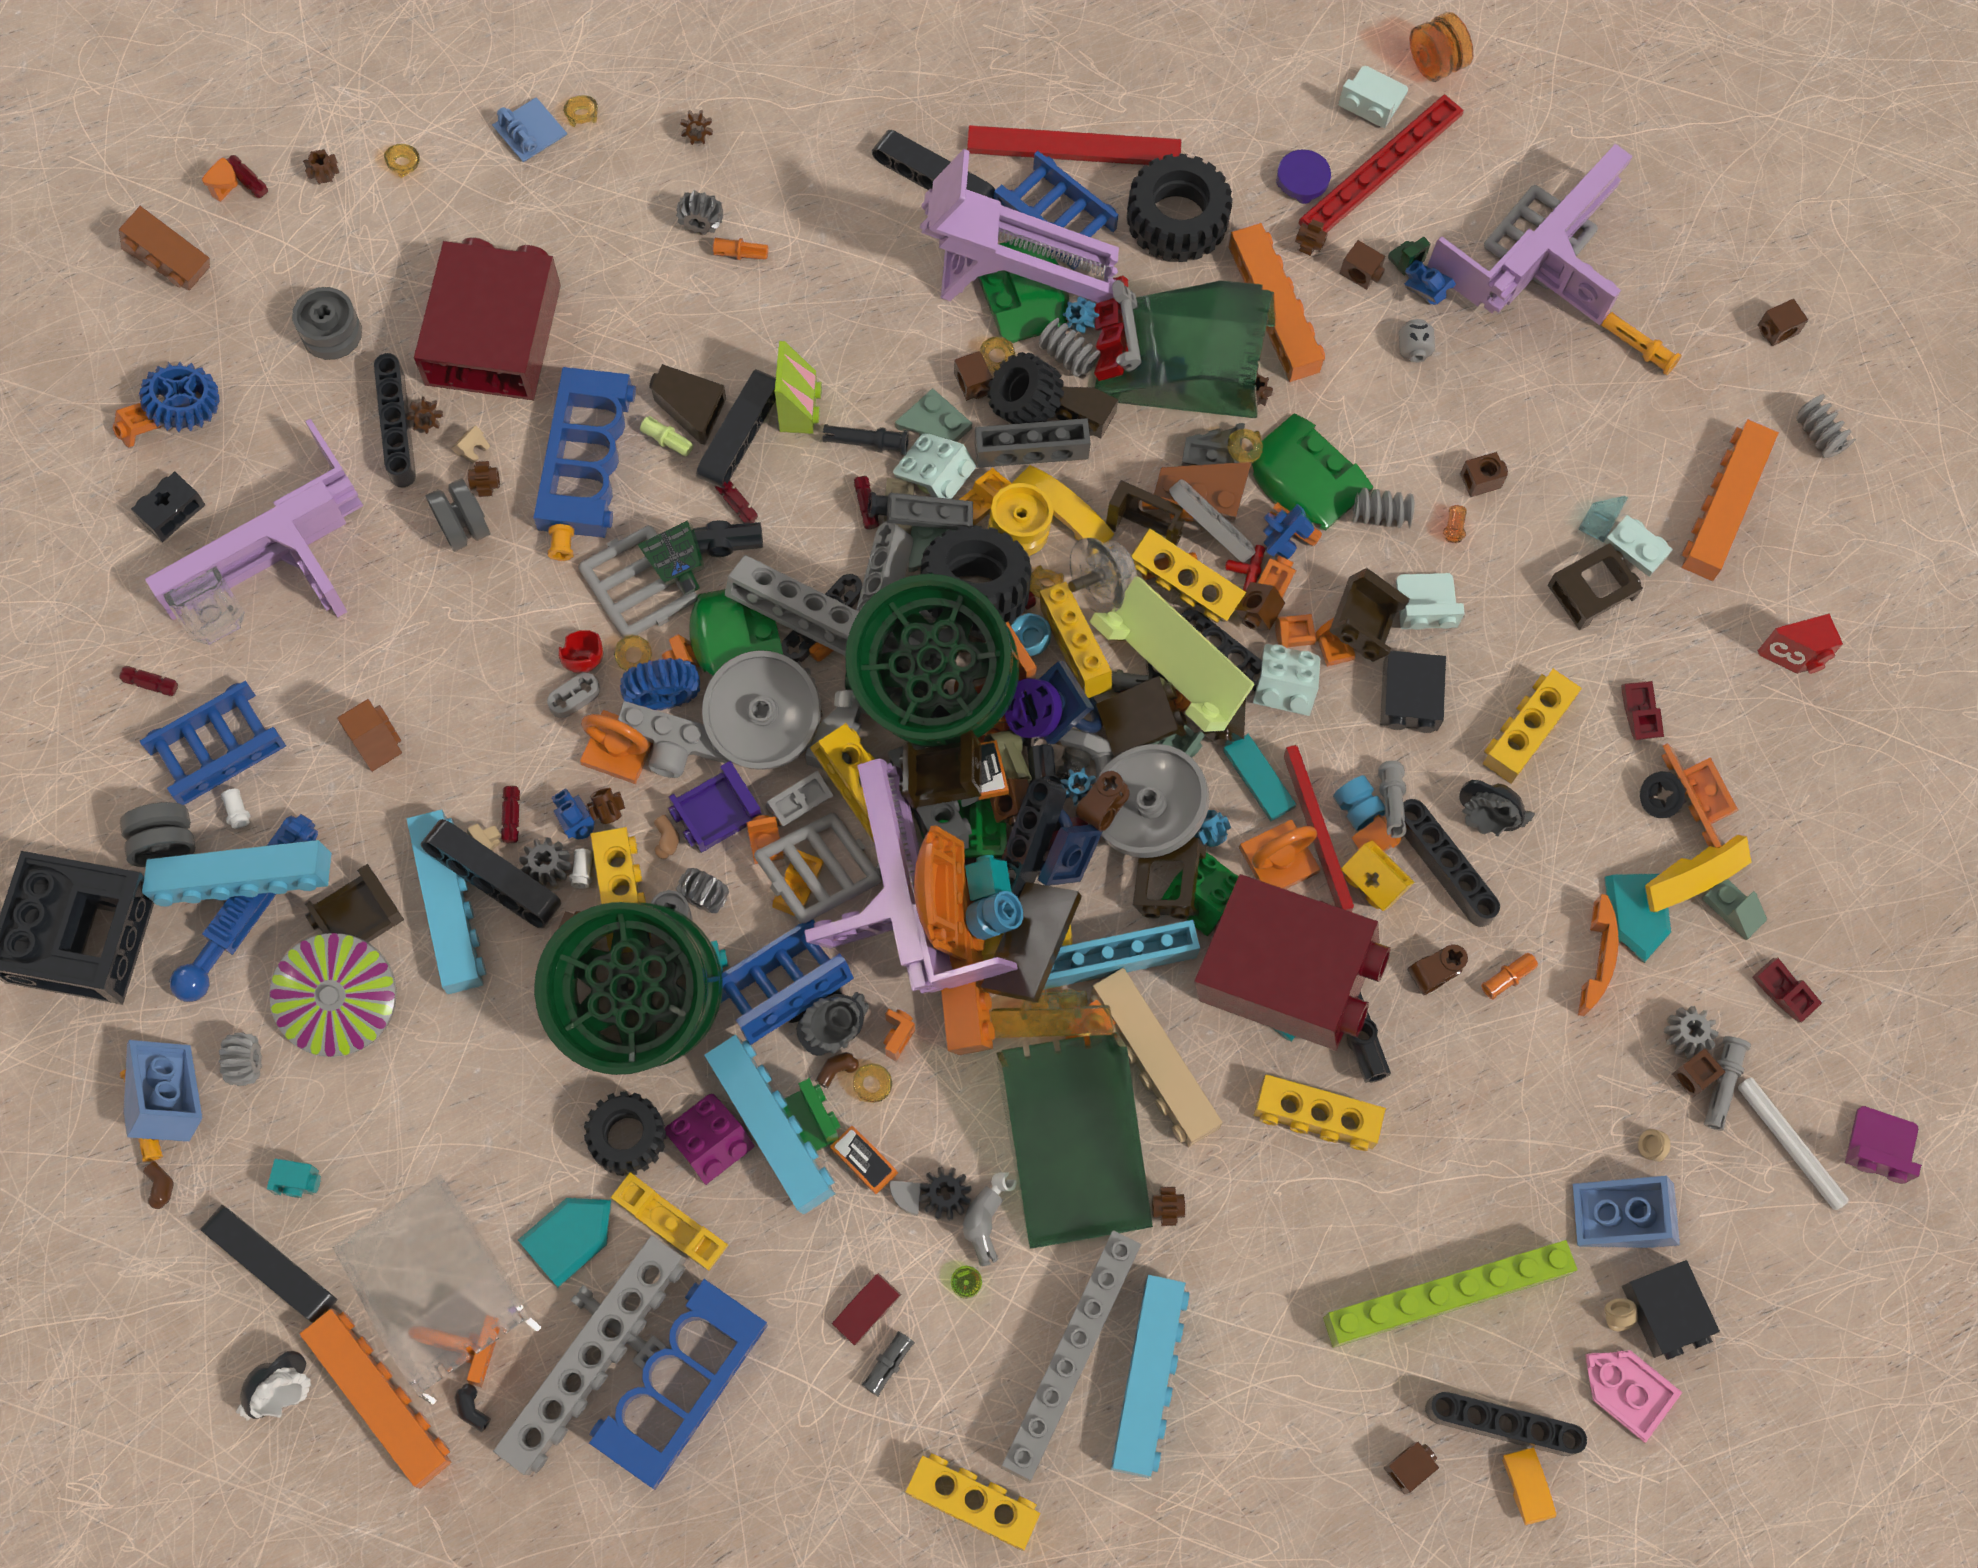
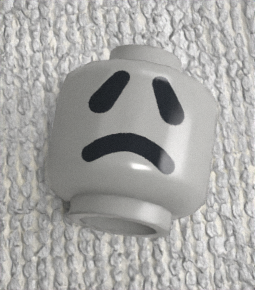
M1413 319L1406 322L1399 330L1400 354L1404 358L1410 359L1411 362L1419 363L1425 361L1435 351L1434 328L1422 319Z

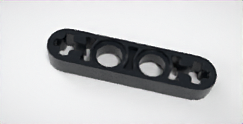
M854 574L843 575L825 595L852 608L860 598L862 590L861 579ZM854 584V585H855V592L849 590V591L844 595V602H843V600L841 599V597H842L843 594L845 593V587H844V586L847 585V586L850 587V586H852V585ZM792 630L781 643L783 655L795 662L799 661L801 663L810 655L809 648L817 641ZM801 636L803 642L799 645L800 653L793 652L790 655L789 646L795 648L800 643Z
M1193 609L1184 611L1181 616L1188 622L1192 620L1197 621L1196 627H1194L1196 630L1202 632L1204 628H1207L1202 634L1205 638L1215 635L1221 639V645L1216 648L1228 658L1231 653L1242 655L1244 662L1240 665H1235L1237 668L1244 671L1248 663H1251L1250 670L1247 669L1246 674L1254 682L1252 690L1256 691L1259 679L1255 681L1253 676L1254 673L1259 674L1261 672L1262 660L1201 612Z

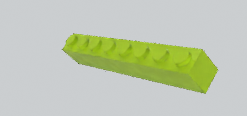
M1567 1240L1328 1312L1323 1317L1332 1347L1335 1348L1571 1275L1578 1269Z

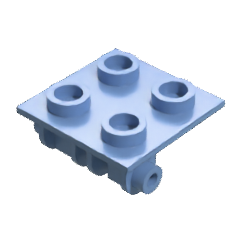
M537 97L513 112L505 107L500 108L497 111L498 121L492 124L522 162H525L567 135V132Z

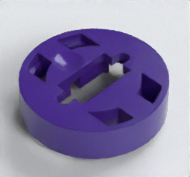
M1023 679L1019 681L1013 700L1005 713L1008 726L1015 734L1024 738H1042L1049 735L1057 727L1061 718L1062 702L1056 688L1045 680ZM1025 691L1027 695H1032L1038 719H1035V726L1031 722L1030 715H1026L1028 708L1024 698Z

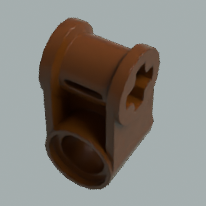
M1115 771L1102 773L1088 794L1079 802L1076 816L1099 831H1105L1130 796L1129 788L1124 783L1121 775Z
M1451 944L1415 962L1408 967L1407 971L1424 996L1457 977L1468 962V954L1463 947ZM1448 957H1449L1450 960L1456 959V960L1458 961L1457 964H1455V963H1450V964H1448V963H1447Z

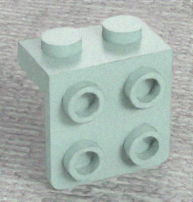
M1363 66L1353 81L1347 79L1338 105L1385 129L1407 95L1408 87L1368 66Z
M922 434L906 453V456L895 467L893 473L896 478L926 487L931 497L952 499L977 466L964 444L932 434Z
M1450 573L1401 574L1397 577V590L1410 598L1408 605L1399 611L1401 629L1458 628L1465 614L1464 603H1456L1454 579Z
M1266 644L1263 649L1261 674L1253 703L1310 716L1319 689L1321 658L1309 651L1293 650L1278 644Z

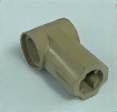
M1012 730L987 734L984 738V743L997 740L1006 780L1009 778L1027 779L1029 783L1032 777L1021 754L1023 747L1021 736L1015 734Z

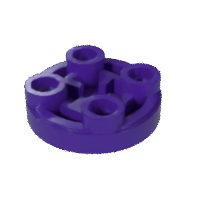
M1306 149L1295 150L1286 154L1281 159L1277 170L1276 184L1288 196L1297 199L1301 204H1307L1327 190L1331 179V168L1327 160L1317 152Z

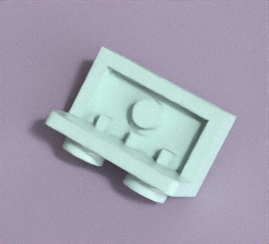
M1629 515L1625 516L1604 541L1605 544L1611 543L1614 549L1618 550L1626 560L1649 577L1663 564L1673 550L1663 538L1652 534L1645 528L1642 522L1631 518Z

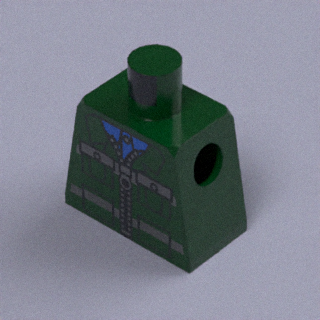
M685 521L638 544L640 550L665 584L670 586L678 582L684 595L691 594L700 589L694 574L705 567L693 525L689 521Z

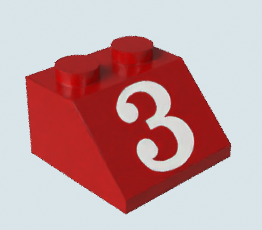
M1830 613L1775 628L1757 651L1759 656L1796 674L1805 671L1812 674L1826 667L1825 664L1836 656L1835 653L1843 643Z

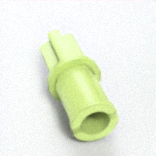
M651 416L646 417L641 423L640 431L659 442L660 446H668L683 456H688L692 451L693 444L691 441L677 434L673 427L664 426Z

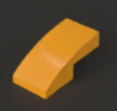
M993 467L974 482L973 488L959 499L973 501V526L990 513L993 498L1000 489L1012 484Z
M797 850L818 879L824 865L823 860ZM790 862L785 871V881L805 908L812 891ZM775 896L772 908L795 916L782 896Z
M1534 1447L1503 1455L1502 1462L1513 1486V1497L1524 1524L1529 1525L1555 1518L1554 1503Z

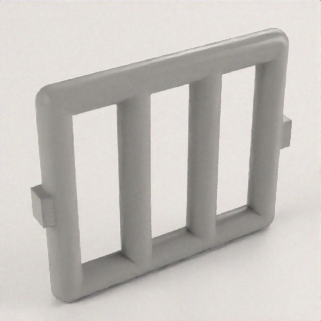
M1531 186L1484 242L1485 249L1501 259L1508 252L1507 249L1498 244L1502 237L1507 234L1518 241L1525 234L1513 226L1520 216L1537 227L1545 220V218L1528 208L1535 198L1553 210L1561 201L1539 186ZM1589 219L1580 227L1584 230L1577 239L1574 237L1569 239L1576 256L1598 230L1597 225ZM1535 277L1532 279L1533 281L1541 285L1543 288L1549 289V287L1544 285Z
M649 525L620 541L616 538L608 542L606 549L580 562L578 566L581 574L625 640L631 639L656 624L659 627L669 622L668 617L695 603L698 597L695 592L684 595L677 582L676 584L684 596L628 626L621 613L669 586L660 578L614 604L607 591L652 565L646 557H643L602 581L598 579L593 568L638 543L658 535L654 528Z
M830 813L754 853L756 861L772 882L770 887L776 896H782L801 923H807L877 886L882 881L881 875L875 871V867L864 853L865 846L860 839L855 840L835 813ZM831 827L867 877L854 884L818 833ZM808 839L843 890L829 896L794 845ZM783 851L819 902L805 909L769 857Z

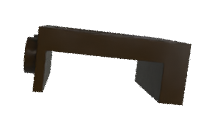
M1121 480L1109 502L1106 524L1113 532H1116L1121 520L1125 518L1166 536L1168 541L1177 546L1183 533L1181 530L1185 520L1181 518L1183 513L1181 506ZM1140 500L1174 515L1172 522L1168 523L1140 510Z
M1611 543L1554 573L1547 585L1579 631L1589 626L1593 618L1630 598L1631 601H1634L1643 589L1639 577L1630 571L1625 564L1623 555L1618 550H1615ZM1601 561L1604 562L1621 586V588L1603 598L1597 597L1582 577L1583 571Z
M1192 838L1185 845L1171 853L1158 857L1138 858L1133 906L1142 916L1152 919L1159 918L1160 915H1171V917L1176 919H1188L1189 916H1199V911L1194 906L1199 859H1205L1206 846L1199 838ZM1153 862H1183L1181 893L1178 899L1150 900L1147 898L1150 866Z

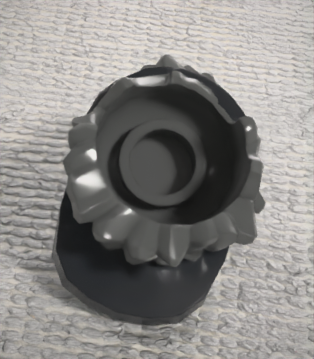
M1470 780L1460 790L1459 800L1465 807L1462 809V812L1466 814L1465 823L1467 826L1478 828L1481 834L1493 832L1495 836H1499L1503 831L1517 830L1520 827H1525L1528 822L1532 821L1535 815L1532 811H1526L1521 797L1504 784L1489 785L1481 780Z
M855 992L852 997L834 994L827 998H820L819 1001L813 1003L812 1007L807 1008L796 1027L798 1039L806 1051L815 1056H822L829 1052L835 1054L841 1047L846 1048L849 1042L862 1029L864 1016L869 1008L868 1003H865L864 994Z

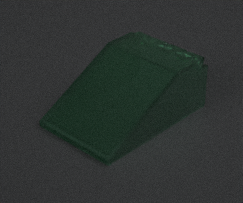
M1220 280L1136 297L1138 307L1133 309L1141 364L1130 372L1124 369L1123 375L1102 381L1096 378L1094 388L1117 398L1118 403L1257 418L1256 385L1252 384L1256 382L1259 367L1257 362L1260 361L1264 342L1262 337L1265 336L1267 326L1274 327L1276 324L1274 292L1263 290V285Z
M1109 1031L1089 1035L1090 1046H1085L1084 1037L1080 1036L1059 1040L1060 1051H1055L1054 1043L1050 1041L1028 1045L1030 1056L1024 1055L1023 1046L1003 1049L1001 1052L996 1053L1004 1113L1030 1249L1111 1235L1113 1230L1123 1233L1153 1227L1128 1050L1118 1032L1111 1033Z

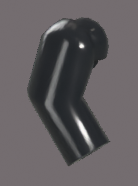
M465 1384L457 1390L454 1397L458 1416L472 1427L483 1432L491 1418L475 1408L474 1399L478 1393L476 1387L472 1384Z

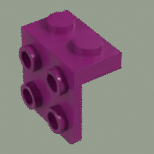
M712 1093L705 1096L665 1127L668 1138L686 1158L705 1185L755 1147L741 1124L715 1094Z
M1866 1106L1858 1108L1845 1163L1857 1167L1862 1172L1876 1173L1887 1177L1892 1182L1905 1184L1919 1177L1922 1165L1912 1162L1919 1130L1918 1125Z

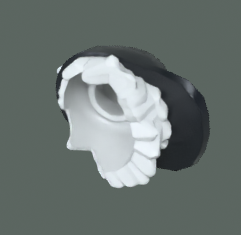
M287 1351L280 1355L273 1363L260 1364L254 1368L243 1382L240 1394L241 1404L237 1408L236 1413H240V1416L246 1418V1421L251 1418L258 1419L264 1416L280 1418L283 1407L296 1405L305 1400L311 1386V1379L303 1374L306 1367L303 1355L296 1351Z

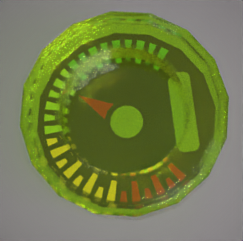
M961 1266L952 1274L951 1288L960 1298H973L981 1290L982 1277L974 1267Z

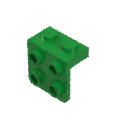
M810 1078L798 1083L800 1091L784 1098L788 1104L784 1107V1110L789 1117L794 1115L803 1129L799 1134L804 1143L810 1141L815 1150L819 1151L839 1139L836 1130L841 1127L834 1112H826L822 1103L827 1101L820 1085L813 1086Z

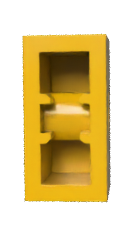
M1373 840L1365 843L1341 868L1346 874L1344 877L1347 882L1355 888L1359 887L1367 895L1366 900L1368 903L1382 911L1392 907L1415 883ZM1374 873H1378L1379 877L1377 878V883L1373 882L1372 880L1374 878Z

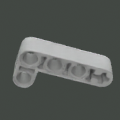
M886 521L877 529L857 611H860L865 603L879 590L905 577L913 545V537L895 523L891 524Z

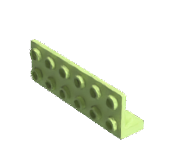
M1140 577L1133 578L1113 612L1094 613L1089 621L1108 640H1126L1160 674L1171 682L1191 702L1185 714L1204 732L1224 731L1254 686L1253 681Z

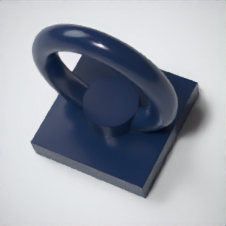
M1057 661L1039 678L1051 683L1056 688L1062 702V714L1057 727L1053 732L1044 737L1047 744L1057 743L1073 727L1086 733H1096L1103 726L1096 706L1097 701L1094 697L1088 698L1066 662ZM1025 691L1024 698L1028 708L1027 711L1036 724L1035 719H1038L1034 701L1032 695H1027ZM1090 713L1092 722L1083 718Z
M1063 809L1058 819L1061 827L1050 848L1046 861H1042L1039 869L1040 875L1037 880L1047 886L1081 882L1103 831L1101 832L1091 825L1073 826L1070 817Z

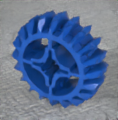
M181 361L177 366H172L168 362L166 368L157 366L156 373L148 372L147 379L142 380V388H140L139 392L141 408L146 413L148 420H154L157 427L164 424L167 431L172 427H175L179 433L182 428H188L192 431L194 425L202 428L204 421L211 422L212 414H217L220 402L218 386L216 382H213L211 374H205L203 367L195 369L192 363L186 367L183 366ZM196 392L202 395L200 399L195 397ZM159 395H162L164 397L163 402H160L157 399Z
M659 658L655 661L649 660L644 664L639 663L637 667H631L623 673V677L620 679V690L624 701L653 710L671 709L676 706L681 707L683 703H689L697 697V693L700 692V679L695 665L691 664L690 661H683L680 658L676 660L672 658L661 660Z

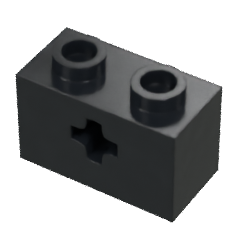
M174 471L169 477L163 478L158 483V486L148 495L141 497L131 510L138 520L163 543L201 510L205 503L198 492Z

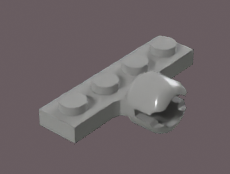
M623 701L618 720L635 728L647 741L653 744L654 748L649 767L654 773L668 778L680 777L684 772L689 755H697L724 764L730 761L714 747L706 733L704 724Z

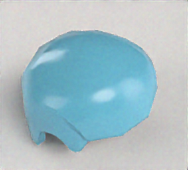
M1027 613L1016 618L1010 625L1030 657L1041 654L1050 644L1051 627L1048 621L1040 615Z

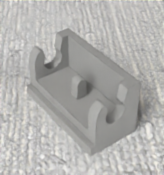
M817 770L768 800L766 808L769 813L776 817L777 825L784 827L833 797V794Z

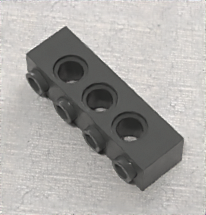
M1088 418L975 427L977 468L1089 459L1091 442Z
M911 743L915 750L925 749L923 746ZM903 746L888 751L889 763L892 766L901 768L900 755L903 754ZM958 801L912 808L910 805L911 812L924 838L929 832L930 826L937 825L964 841V849L969 848V835L972 834L968 820L961 818L958 813L960 811ZM947 820L948 822L940 823L938 821Z

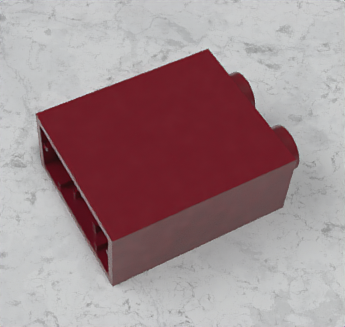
M474 237L466 238L462 243L443 241L414 354L415 363L425 386L534 401L561 287L553 256H549L543 249L532 245H521L516 251L494 248L489 242Z
M1239 874L1194 983L1199 1001L1337 1051L1344 1033L1354 1037H1358L1367 1016L1369 1002L1359 999L1358 996L1365 978L1376 982L1381 980L1389 960L1391 947L1379 944V923L1376 920Z

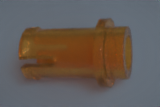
M1453 505L1449 508L1447 527L1444 528L1443 534L1446 541L1450 543H1460L1466 536L1464 525L1467 509L1465 507Z

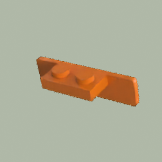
M1668 743L1663 745L1666 753L1661 756L1669 771L1675 769L1678 777L1681 778L1683 786L1687 789L1685 795L1688 794L1692 805L1688 806L1696 822L1702 821L1706 831L1702 832V835L1707 845L1715 846V848L1722 847L1723 844L1712 824L1739 811L1712 758L1710 757L1684 770L1673 748Z

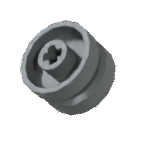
M317 287L307 291L297 300L293 308L292 321L306 350L313 356L324 360H335L349 355L357 348L362 338V325L350 298L345 293L332 287Z
M463 478L450 483L448 486V491L453 500L452 503H449L444 492L439 489L425 495L441 530L454 552L467 546L468 539L464 533V527H467L472 538L477 541L491 535L484 520V513Z
M172 802L151 803L136 807L121 816V833L127 840L124 846L127 862L133 866L146 867L147 859L194 854L196 847L194 836L188 830L191 821L186 806Z

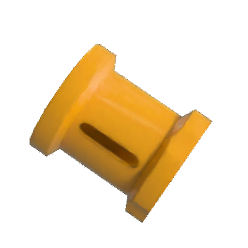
M565 524L550 526L548 533L551 536V548L548 550V557L558 561L570 560L574 557V552L571 549V537L574 536V528Z

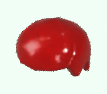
M579 630L568 634L565 637L564 647H559L561 665L575 673L592 671L601 663L604 655L599 634L591 630Z

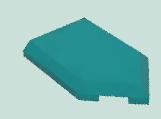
M1616 874L1605 876L1606 895H1608L1616 916L1618 941L1628 946L1636 953L1635 956L1645 963L1671 933L1669 909L1665 908L1657 912H1651L1649 909L1645 885L1659 874Z
M566 1198L518 1239L520 1244L557 1287L561 1286L607 1246L611 1200Z

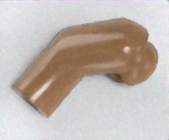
M662 815L654 821V825L661 833L659 845L655 847V854L660 859H667L669 855H673L676 852L680 836L668 817Z

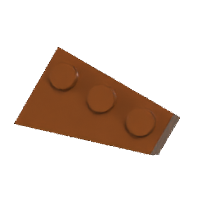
M139 206L119 228L121 249L167 277L172 284L179 288L183 287L190 291L210 268V258L142 206Z
M1252 462L1161 467L1154 495L1174 500L1169 489L1182 479L1223 517L1236 520Z
M367 699L337 717L342 728L372 772L402 754L397 745L402 740L380 705L374 708L370 700Z

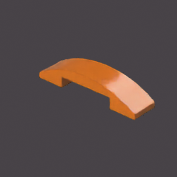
M1601 894L1593 906L1590 930L1601 932L1602 935L1595 980L1589 979L1581 989L1578 1015L1585 1016L1601 999L1609 986L1616 966L1619 945L1618 926L1612 903L1608 895Z

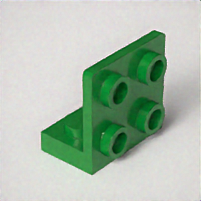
M1206 852L1205 859H1199L1194 906L1198 909L1199 916H1189L1186 920H1193L1195 927L1208 937L1219 923L1239 876ZM1183 869L1175 876L1161 900H1176L1180 897Z

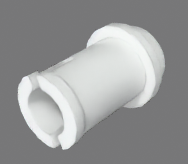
M229 789L221 794V799L228 815L226 818L227 824L231 825L234 829L247 826L251 816L245 810L240 790Z
M576 849L574 851L573 873L569 875L572 887L586 889L593 882V877L590 876L593 851L588 849Z

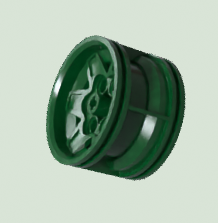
M919 574L890 583L865 603L856 616L848 635L845 653L846 671L854 696L860 706L874 721L897 737L912 744L931 748L960 742V735L970 730H973L976 737L979 738L999 722L1008 710L1015 695L1019 679V657L1011 631L990 600L979 590L959 579L938 574ZM930 609H943L934 623H929L919 612ZM973 624L980 629L986 643L971 642L969 640ZM945 628H951L954 630L952 640L946 643L939 640L940 632ZM915 631H921L924 634L923 642L917 646L910 645V635ZM891 632H893L898 648L882 654L885 642ZM963 652L970 653L972 657L970 664L965 667L957 666L956 658ZM937 657L941 663L933 670L929 667V664H932L934 658ZM904 658L910 659V670L906 673H899L897 671L898 662ZM986 678L985 684L978 694L973 682ZM949 680H957L959 683L958 691L952 695L945 694V683ZM919 683H927L929 687L927 695L922 698L915 697V686ZM885 687L902 688L899 707L890 698ZM939 706H942L950 714L946 717L931 718Z
M612 902L593 906L579 912L562 924L550 938L541 954L534 983V996L538 1016L545 1032L554 1045L565 1056L580 1066L592 1071L612 1075L642 1072L671 1063L689 1053L704 1039L711 1029L719 1012L723 991L722 971L717 953L709 938L695 922L684 914L666 906L630 902ZM648 932L660 937L666 943L653 948ZM613 933L611 950L609 952L593 947L602 938ZM626 947L631 948L634 952V960L630 964L624 963L621 957L622 951ZM654 960L659 961L662 965V973L657 978L653 977L649 971V966ZM600 965H604L609 971L608 979L605 982H601L596 976L597 968ZM684 973L686 978V990L677 984V980ZM578 979L591 988V993L581 1004L577 992ZM634 982L635 990H629L628 984ZM657 991L662 993L665 998V1003L660 1009L652 1004V995ZM603 996L607 997L611 1002V1009L608 1013L602 1012L599 1008V1000ZM631 1009L635 1010L639 1015V1022L635 1027L629 1025L626 1019L627 1013ZM659 1021L673 1024L664 1034L657 1038V1023ZM616 1025L622 1043L605 1037L600 1031Z

